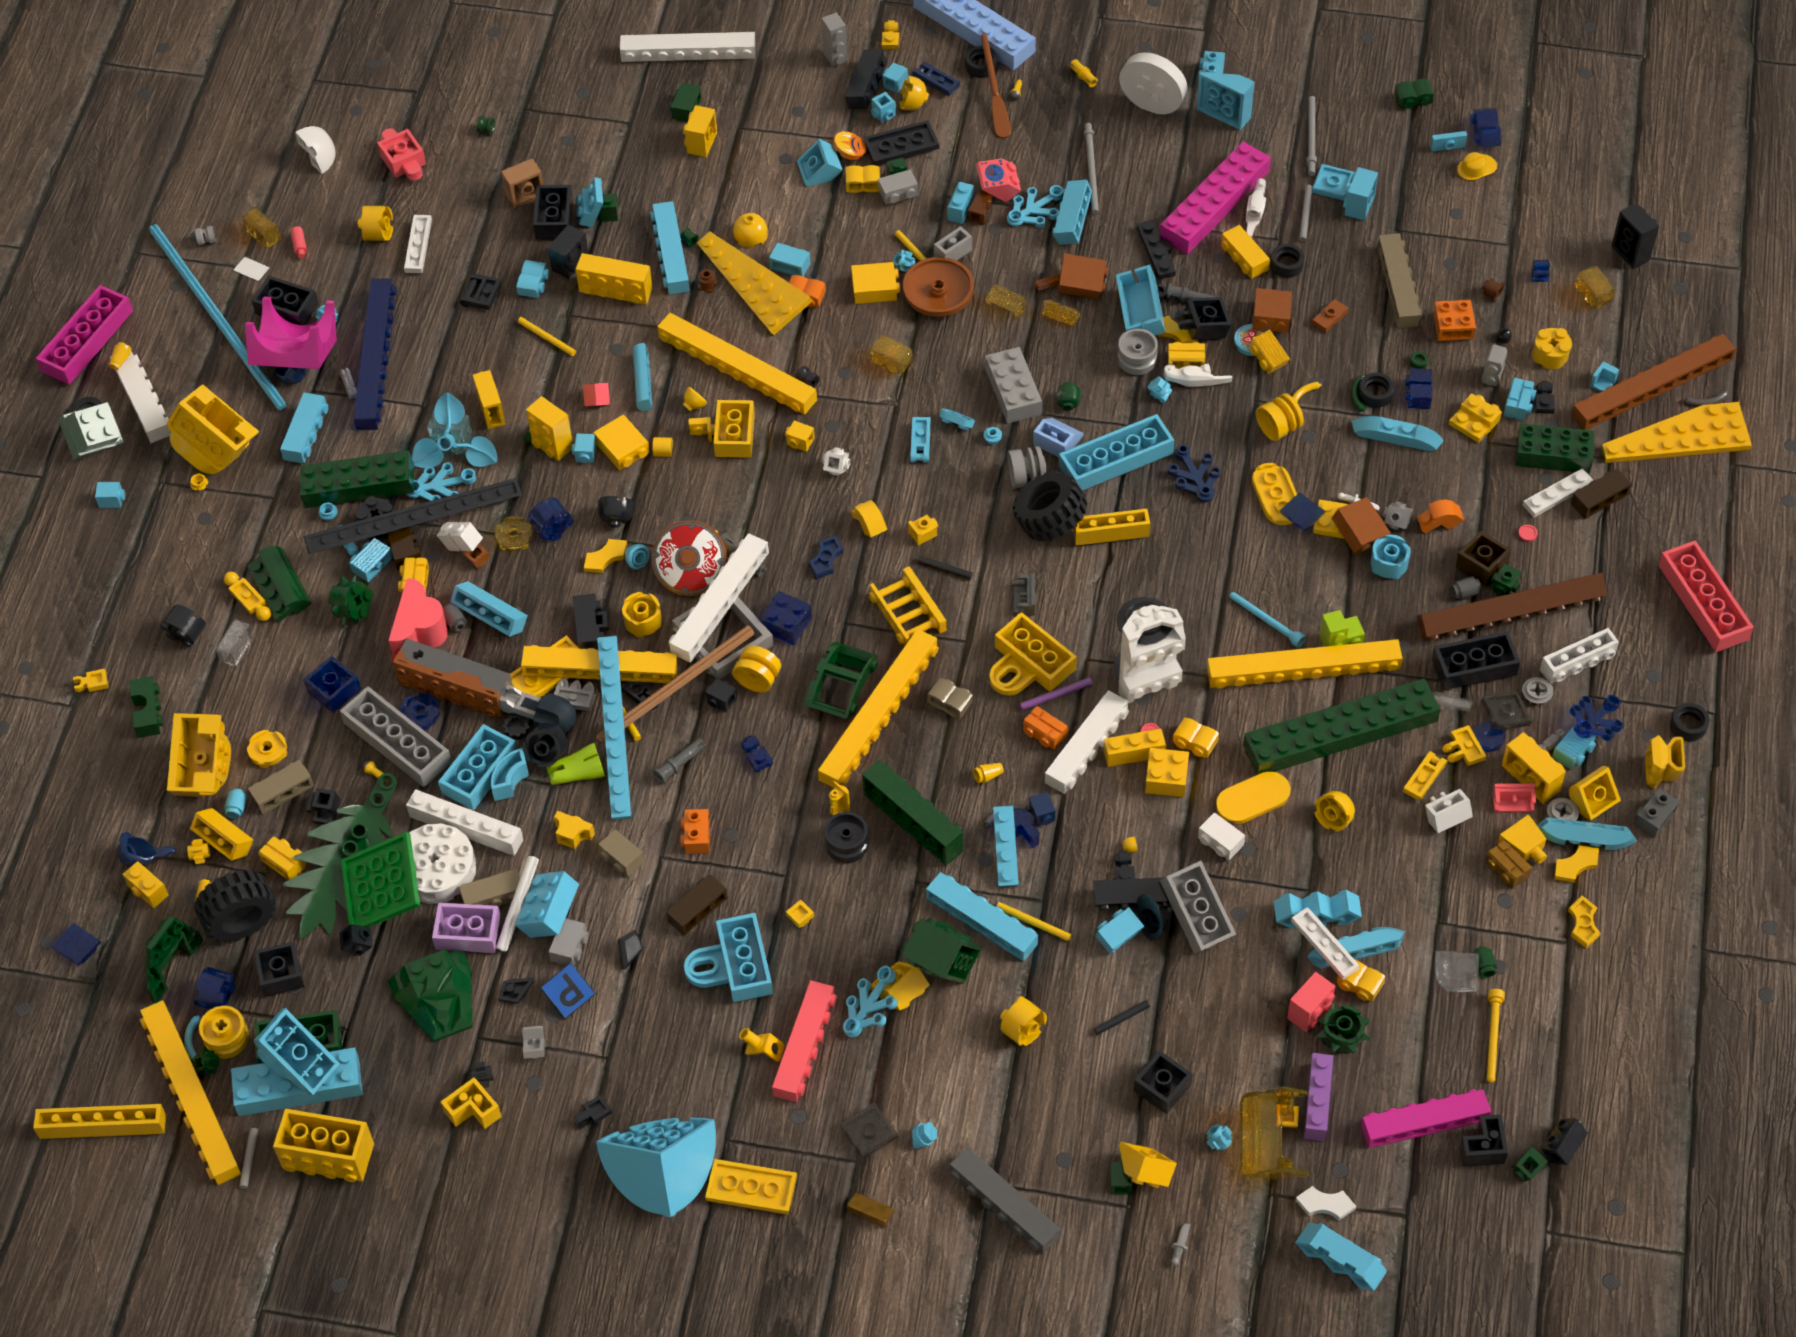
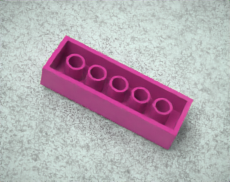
M99 285L36 357L40 371L70 385L133 312L129 297Z

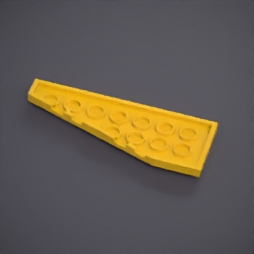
M1739 402L1699 406L1602 444L1601 450L1605 463L1751 450L1752 444Z

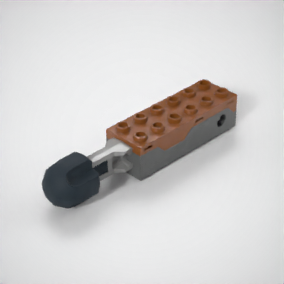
M406 639L401 649H397L393 653L392 663L397 680L404 687L417 689L421 693H429L438 699L449 700L455 705H463L473 711L478 710L490 717L502 718L505 712L516 713L533 719L535 727L541 723H556L564 733L574 726L576 711L567 699L552 693L539 698L521 692L513 686L510 673L410 639Z

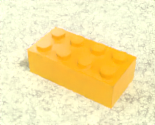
M582 253L576 267L579 292L647 305L653 289L650 266Z

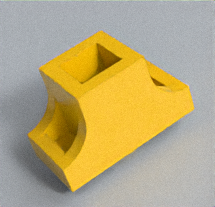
M557 811L554 816L555 824L558 828L556 837L559 844L576 849L581 841L592 840L595 835L593 824L583 821L578 816H570L560 811Z

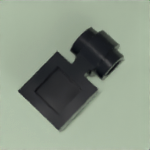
M1549 381L1537 382L1536 393L1540 394L1535 395V413L1554 414V395H1548L1552 394V383H1549Z
M1118 851V853H1115V865H1119V867H1114L1115 880L1135 879L1134 866H1128V864H1132L1131 852Z

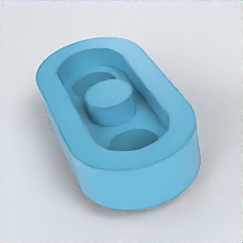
M942 408L939 414L943 422L949 424L954 422L958 424L959 428L964 430L973 428L975 422L970 417Z

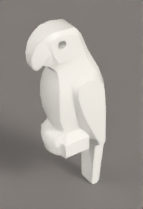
M1260 178L1256 182L1254 193L1249 195L1247 204V234L1251 238L1256 226L1260 223L1266 204V198L1264 197L1266 181Z
M1204 364L1200 367L1185 366L1180 369L1175 368V365H1166L1163 373L1165 380L1179 383L1185 387L1212 386L1232 382V376L1211 375L1209 364Z

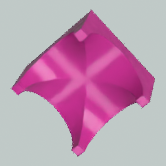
M263 297L259 333L254 326V322H246L245 324L248 365L320 369L337 341L334 301H326L323 316L318 321L308 325H297L286 321L276 312L271 297Z

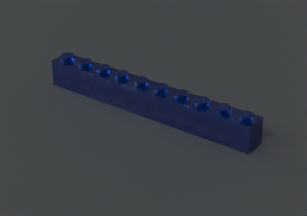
M371 278L354 411L356 430H378L379 422H382V412H380V409L384 407L382 394H385L384 380L387 379V369L385 367L389 364L387 351H390L389 337H392V327H390V324L394 322L392 310H395L394 296H397V287L393 285L392 278Z

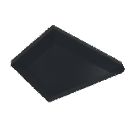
M636 930L618 939L622 969H626L644 948Z
M534 978L503 981L498 1000L519 1004L533 984Z

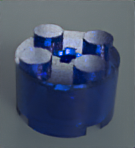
M550 497L547 498L549 501L545 503L540 501L533 507L529 513L531 518L529 524L542 539L557 541L562 537L567 528L573 524L574 520L557 498Z
M207 966V969L202 971L196 985L198 996L194 995V1005L209 1010L218 1006H227V997L232 995L235 990V983H232L234 975Z

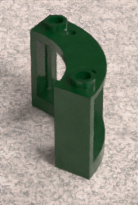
M834 641L826 650L828 655L825 658H821L816 668L818 676L810 683L804 705L848 719L856 713L858 707L856 702L868 677L877 669V655ZM837 662L855 669L862 670V672L860 674L835 666L834 664ZM827 676L855 685L847 709L818 701L820 691Z

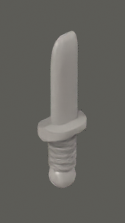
M1183 1224L1177 1243H1172L1171 1248L1174 1249L1171 1263L1174 1266L1180 1263L1179 1260L1182 1253L1187 1252L1188 1247L1185 1246L1191 1224Z

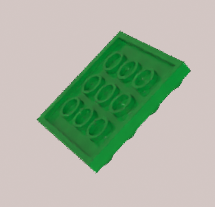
M404 832L341 859L349 925L354 924L370 928L420 907L411 834Z

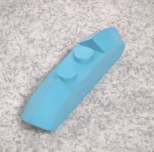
M1364 416L1352 420L1354 432L1364 438L1430 452L1437 450L1444 441L1435 431L1417 424L1378 416Z
M1546 817L1538 824V828L1547 840L1560 845H1565L1566 840H1569L1572 844L1587 842L1589 845L1596 847L1604 844L1605 850H1618L1637 842L1632 832L1625 826Z
M1391 927L1371 928V932L1363 931L1355 936H1344L1337 941L1353 959L1357 960L1398 949L1405 931ZM1315 948L1308 955V959L1314 966L1320 969L1330 967Z

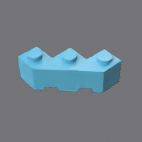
M1348 890L1340 891L1331 898L1317 891L1303 899L1288 893L1274 900L1276 922L1288 928H1297L1291 922L1292 917L1307 907L1324 926H1327V922L1347 925L1362 917L1359 896Z
M1308 1223L1295 1242L1307 1257L1322 1259L1333 1273L1348 1275L1359 1289L1375 1291L1387 1272L1378 1257L1370 1254L1321 1223Z

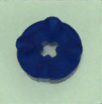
M419 693L420 696L415 697L413 695L409 696L401 705V713L424 731L428 730L439 718L440 709L436 699L425 693ZM424 709L422 714H417L416 710Z

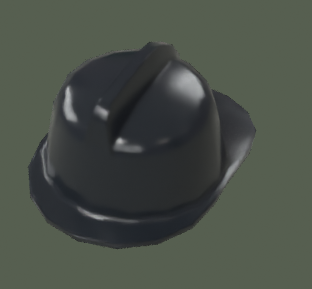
M1141 894L1137 899L1139 920L1144 925L1142 932L1148 939L1157 940L1161 937L1162 931L1169 925V915L1163 906L1156 903L1151 896Z

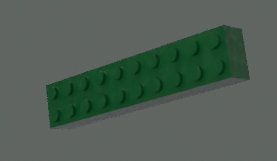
M1424 678L1244 733L1243 747L1256 775L1263 772H1276L1438 722L1441 709Z

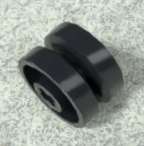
M840 812L830 817L826 822L824 829L825 846L831 858L838 862L851 863L865 855L869 845L868 828L861 816L853 812Z

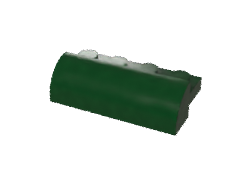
M270 546L258 551L259 557L247 565L277 622L282 621L292 612L299 614L312 604L288 556L281 547Z

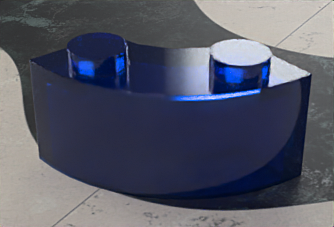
M1473 109V114H1470V122L1474 124L1475 143H1478L1480 147L1501 146V128L1498 123L1497 109Z

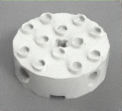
M441 823L427 824L409 833L411 834L420 902L437 904L453 900L454 896L461 893L459 886L472 882L476 874V858L467 836L456 827Z

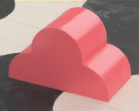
M407 578L388 640L392 655L397 649H401L406 639L437 648L445 642L448 636V628L442 605L438 600L427 597L424 586L415 579Z

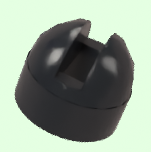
M1506 327L1501 328L1497 333V340L1500 343L1511 341L1512 332Z

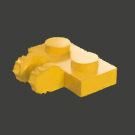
M1469 725L1451 731L1450 736L1453 742L1447 743L1442 747L1444 753L1452 752L1458 748L1459 751L1448 756L1447 759L1450 763L1457 762L1463 758L1467 766L1486 760V754Z

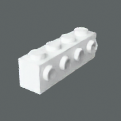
M1609 628L1604 629L1543 657L1540 671L1550 684L1561 682L1567 676L1576 675L1589 666L1594 667L1600 661L1613 658L1619 641Z

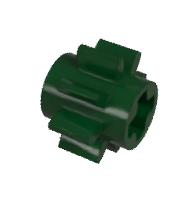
M199 1050L200 1055H195L193 1061L194 1068L199 1071V1074H214L213 1069H218L220 1063L218 1055L214 1053V1050Z

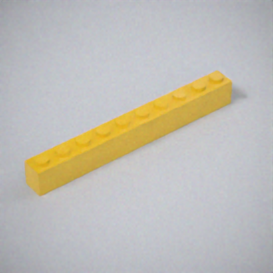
M669 313L657 326L659 338L663 342L674 345L677 349L689 353L690 356L702 360L705 364L717 368L720 372L732 376L737 381L740 380L750 388L757 389L765 396L774 398L780 404H785L796 412L805 415L817 401L815 388L672 313Z
M919 629L915 631L818 769L819 781L833 788L834 781L840 786L847 784L851 772L858 768L862 756H866L869 752L871 743L878 739L881 729L888 725L892 713L897 712L901 700L908 696L910 687L917 683L922 670L925 671L931 657L936 656L939 649L936 637Z
M1397 639L1208 658L1207 673L1210 688H1224L1226 686H1243L1266 682L1278 683L1286 680L1298 681L1306 678L1317 679L1326 676L1337 677L1346 674L1356 675L1366 672L1376 673L1386 670L1395 671L1401 669L1403 658L1399 640Z
M162 1000L140 1010L143 1016L140 1022L144 1030L149 1029L150 1032L147 1035L151 1046L156 1045L157 1051H154L159 1063L162 1061L165 1067L161 1068L166 1079L170 1078L172 1081L169 1084L173 1096L178 1095L179 1100L176 1101L180 1112L185 1111L187 1115L183 1118L186 1126L194 1131L191 1134L195 1146L200 1144L202 1150L198 1151L201 1160L209 1165L206 1171L210 1180L215 1178L217 1185H220L241 1175L164 1001Z

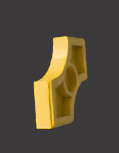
M1170 316L1163 317L1166 332L1158 334V337H1169L1181 343L1198 342V340H1192L1189 330H1180L1178 323L1173 321Z
M608 539L607 544L602 549L587 553L584 572L604 573L605 568L610 563L624 560L627 541Z
M1579 845L1577 852L1573 856L1566 859H1557L1554 880L1574 883L1577 875L1582 871L1596 869L1599 848Z
M1581 896L1569 907L1568 912L1575 921V928L1571 933V937L1587 949L1600 936V931L1595 927L1593 915L1597 911V907Z

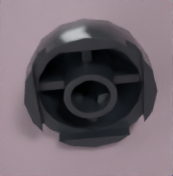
M618 496L600 497L597 505L598 515L604 522L609 523L608 526L620 527V524L630 521L635 502L625 497L624 501L618 499Z

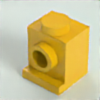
M925 515L913 522H908V533L918 546L937 536L938 523L935 518L930 519L928 515Z

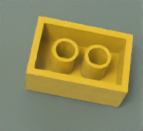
M542 396L539 397L526 409L531 442L536 448L542 449L550 458L553 457L560 461L572 450L573 441L568 414Z
M717 400L714 433L715 457L752 458L755 419L754 401Z
M1523 732L1506 745L1502 766L1521 784H1535V796L1542 804L1560 792L1566 770H1564L1560 763L1551 758L1546 750L1538 746L1532 737Z

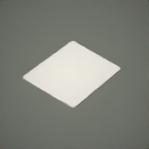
M244 257L234 271L259 281L269 267Z

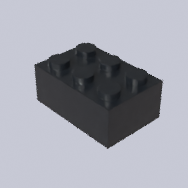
M571 185L536 186L533 220L535 239H556L567 225L571 226L573 211Z
M1638 203L1620 211L1611 247L1632 269L1650 261L1659 229L1657 221L1652 219Z
M269 275L252 299L256 315L262 316L263 297H271L276 312L286 321L297 325H305L319 305L315 290Z

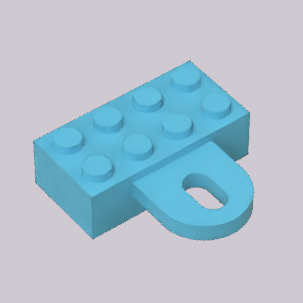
M756 913L716 921L720 944L697 949L691 952L685 960V975L691 984L707 988L729 983L733 1002L773 994L771 977ZM708 963L714 965V968L708 971L695 972L693 970L698 965Z

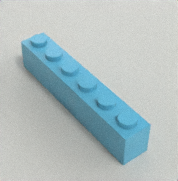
M671 201L653 204V212H650L652 222H655V225H653L654 235H658V238H655L656 247L661 250L658 251L659 262L663 261V264H660L661 274H665L663 278L664 288H668L669 295L690 292L674 203Z
M940 872L926 888V899L1024 962L1038 945V935L1032 928H1026L1020 924L1018 919L1009 917L1001 908L992 906L984 897L975 895L967 886L958 884L950 875Z

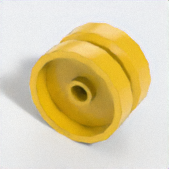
M747 646L743 649L739 661L736 662L732 675L743 687L754 692L765 693L771 689L774 678L777 677L781 669V663L770 651L759 646Z
M230 1006L214 1007L201 1018L199 1034L203 1043L209 1051L214 1050V1053L219 1058H233L247 1047L249 1031L242 1015L235 1008Z

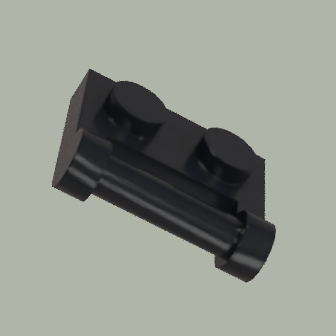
M472 274L471 282L465 295L461 297L460 304L464 307L473 306L490 310L502 284L501 279ZM480 284L475 297L472 298L476 286Z

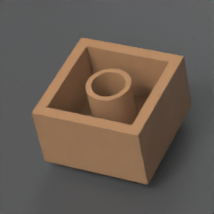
M533 158L501 171L505 195L514 208L535 200L536 186L544 185L542 172Z

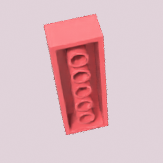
M1696 540L1662 552L1658 566L1714 651L1718 652L1748 641L1754 628Z

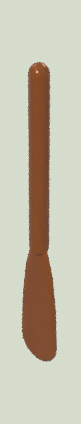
M982 34L981 41L992 90L991 104L994 131L998 137L1006 138L1011 134V125L1006 107L998 91L988 37L986 34Z

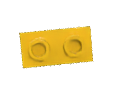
M834 781V789L829 793L830 813L835 815L844 811L850 812L848 789Z

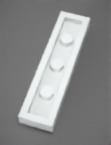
M414 215L404 265L405 273H423L432 223L431 215Z
M1582 468L1524 500L1523 506L1535 518L1573 497V493L1577 489L1588 486L1593 479Z
M1308 907L1292 917L1291 922L1342 980L1359 970L1360 965Z

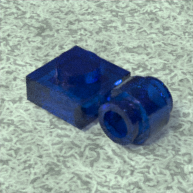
M750 735L743 739L741 746L745 753L750 752L747 754V759L756 773L773 765V759L764 746L757 749L760 743L755 735Z

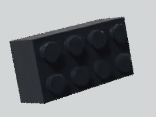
M1508 631L1434 646L1432 661L1443 690L1515 676L1518 674L1520 666L1519 657Z

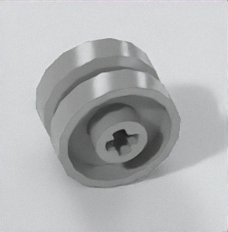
M1135 328L1123 333L1118 344L1117 361L1120 368L1131 375H1143L1153 370L1157 361L1158 341L1156 337L1145 329Z

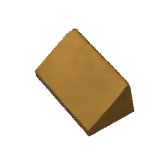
M855 1193L847 1204V1212L886 1228L894 1212V1208L859 1193Z

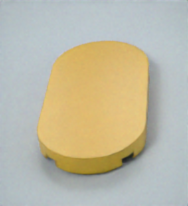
M1275 463L1261 464L1253 472L1252 485L1265 516L1269 521L1277 525L1294 523L1300 517L1301 502L1287 470L1282 466H1276L1277 464Z
M1263 772L1223 790L1217 798V813L1225 821L1233 822V824L1248 822L1283 806L1290 796V784L1279 773Z

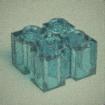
M433 410L427 429L429 436L437 444L438 439L444 435L448 423L439 424L435 419ZM464 415V418L458 424L451 423L449 434L455 438L456 444H471L473 434L472 429L469 428V415ZM469 447L450 448L455 454H466V451L469 449Z

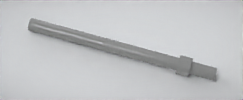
M1310 96L1308 103L1307 166L1308 175L1314 176L1315 166L1317 165V157L1315 156V97Z

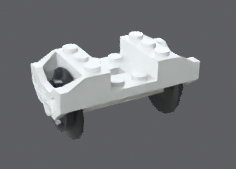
M1149 597L1133 598L1124 603L1118 611L1116 619L1118 630L1122 634L1121 651L1115 657L1113 668L1119 680L1118 693L1120 697L1131 703L1145 694L1158 692L1162 688L1170 689L1176 687L1179 682H1182L1183 671L1176 660V655L1185 650L1186 638L1183 620L1177 609L1168 608L1165 603Z

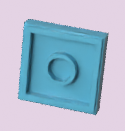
M1322 164L1313 185L1312 193L1344 201L1347 197L1345 196V190L1347 186L1351 185L1350 179L1352 173L1355 174V172Z

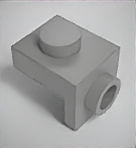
M543 1026L523 1027L524 1059L544 1057L545 1039Z

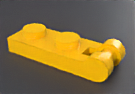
M1429 751L1405 785L1403 792L1421 801L1437 776L1445 768L1448 760L1440 759L1435 756V753Z

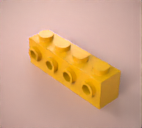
M1147 509L1083 516L1082 521L1078 522V526L1073 529L1076 545L1150 537V519Z

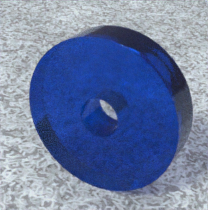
M1482 722L1474 729V735L1483 751L1494 752L1503 746L1505 732L1497 723Z

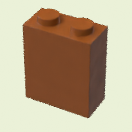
M1064 253L1057 293L1099 300L1101 293L1104 294L1106 283H1103V279L1107 278L1108 267H1105L1106 260Z
M1256 288L1252 329L1288 333L1292 292Z
M1367 497L1338 508L1331 518L1354 554L1368 552L1372 549L1374 542L1378 538L1381 539L1385 535L1391 534Z

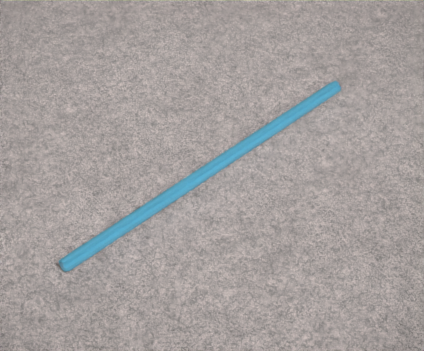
M156 224L150 226V233L279 411L285 409V401L260 366L248 365L247 348L159 226Z

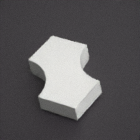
M1312 1186L1296 1197V1202L1308 1216L1325 1213L1340 1221L1356 1209V1205L1343 1190L1335 1194H1326Z

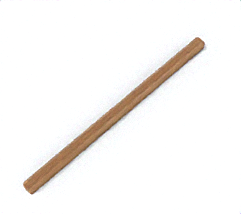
M749 625L744 627L624 714V729L753 636V629ZM605 730L596 735L600 744L605 743Z

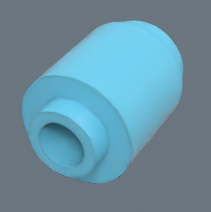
M233 789L228 792L224 806L226 817L239 819L243 814L247 795L243 790Z

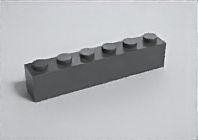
M968 1147L950 1163L951 1177L956 1182H961L966 1186L965 1188L972 1196L976 1195L985 1208L988 1210L992 1209L1001 1222H1007L1017 1236L1024 1237L1033 1250H1038L1044 1254L1060 1238L1061 1228Z

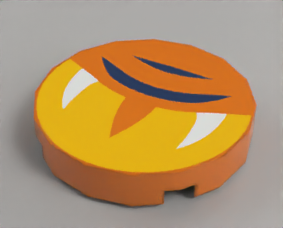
M838 132L833 139L832 145L836 152L838 150L843 158L858 160L866 152L864 141L851 132Z

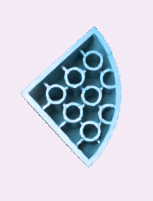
M678 1118L662 1119L631 1126L628 1132L619 1134L617 1131L596 1141L603 1167L616 1188L629 1201L646 1211L661 1214L665 1217H672L698 1195L707 1180L715 1154L716 1129L714 1119L690 1118V1121L679 1122Z

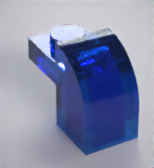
M1013 810L1015 838L1022 835L1032 848L1039 845L1040 832L1034 825V816L1025 810Z

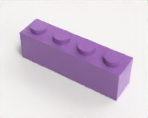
M1312 1054L1304 1139L1325 1142L1334 1055Z

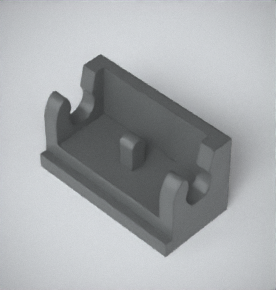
M1035 574L1017 575L1016 580L1024 581H1014V616L1021 612L1026 616H1035Z

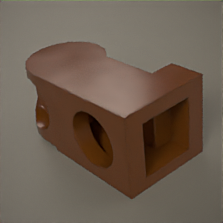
M983 190L976 194L968 209V221L985 225L987 210L992 206L991 194Z

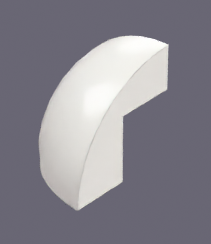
M315 126L306 127L295 132L298 144L309 153L312 166L321 174L326 172L332 165L336 154L335 146L325 130Z

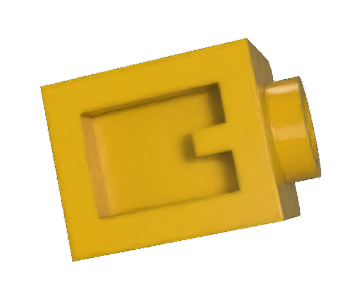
M710 417L689 419L690 435L708 434V440L712 442L715 424H711Z

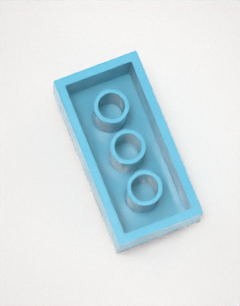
M483 724L438 781L441 794L474 811L491 789L492 773L498 762L510 752L517 750L515 740Z

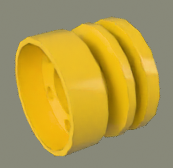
M1283 393L1279 397L1274 398L1272 402H1267L1256 409L1258 424L1262 432L1272 441L1281 439L1288 432L1291 433L1304 424L1301 408L1296 400L1287 393Z

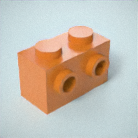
M685 810V817L681 818V829H684V835H681V846H685L686 854L709 853V810Z

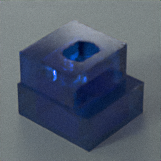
M1549 259L1533 260L1531 267L1533 282H1548L1550 275Z

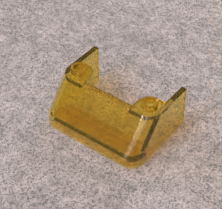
M1283 1086L1250 1092L1242 1096L1240 1101V1170L1243 1176L1270 1179L1310 1176V1171L1294 1169L1292 1159L1282 1157V1116H1287L1292 1112L1295 1097L1309 1095V1091Z

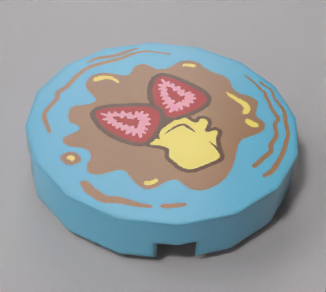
M1253 324L1240 327L1234 337V344L1237 350L1248 356H1254L1249 347L1252 339L1266 332L1263 330H1253Z

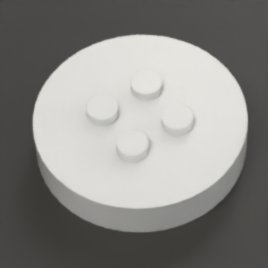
M1138 53L1131 56L1119 75L1120 85L1125 95L1138 107L1156 114H1169L1176 111L1186 97L1188 90L1187 82L1182 72L1166 58L1153 53Z

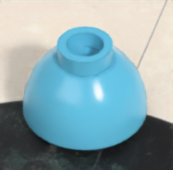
M634 544L625 550V560L632 569L639 570L648 563L650 552L645 545Z

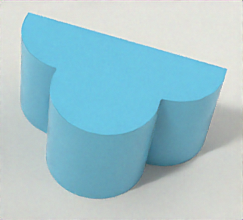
M281 1008L254 1040L255 1045L259 1049L257 1055L271 1070L289 1079L298 1088L310 1095L316 1093L340 1064L286 1008Z

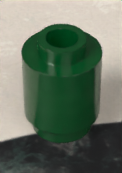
M1485 946L1476 948L1472 953V958L1477 973L1480 974L1481 978L1494 976L1497 973V965L1492 950Z

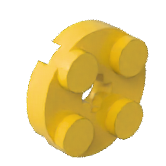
M262 730L254 734L249 740L250 744L247 746L248 755L251 761L261 768L275 765L287 756L285 738L277 731L269 732V730ZM267 745L271 748L268 751H264V746Z

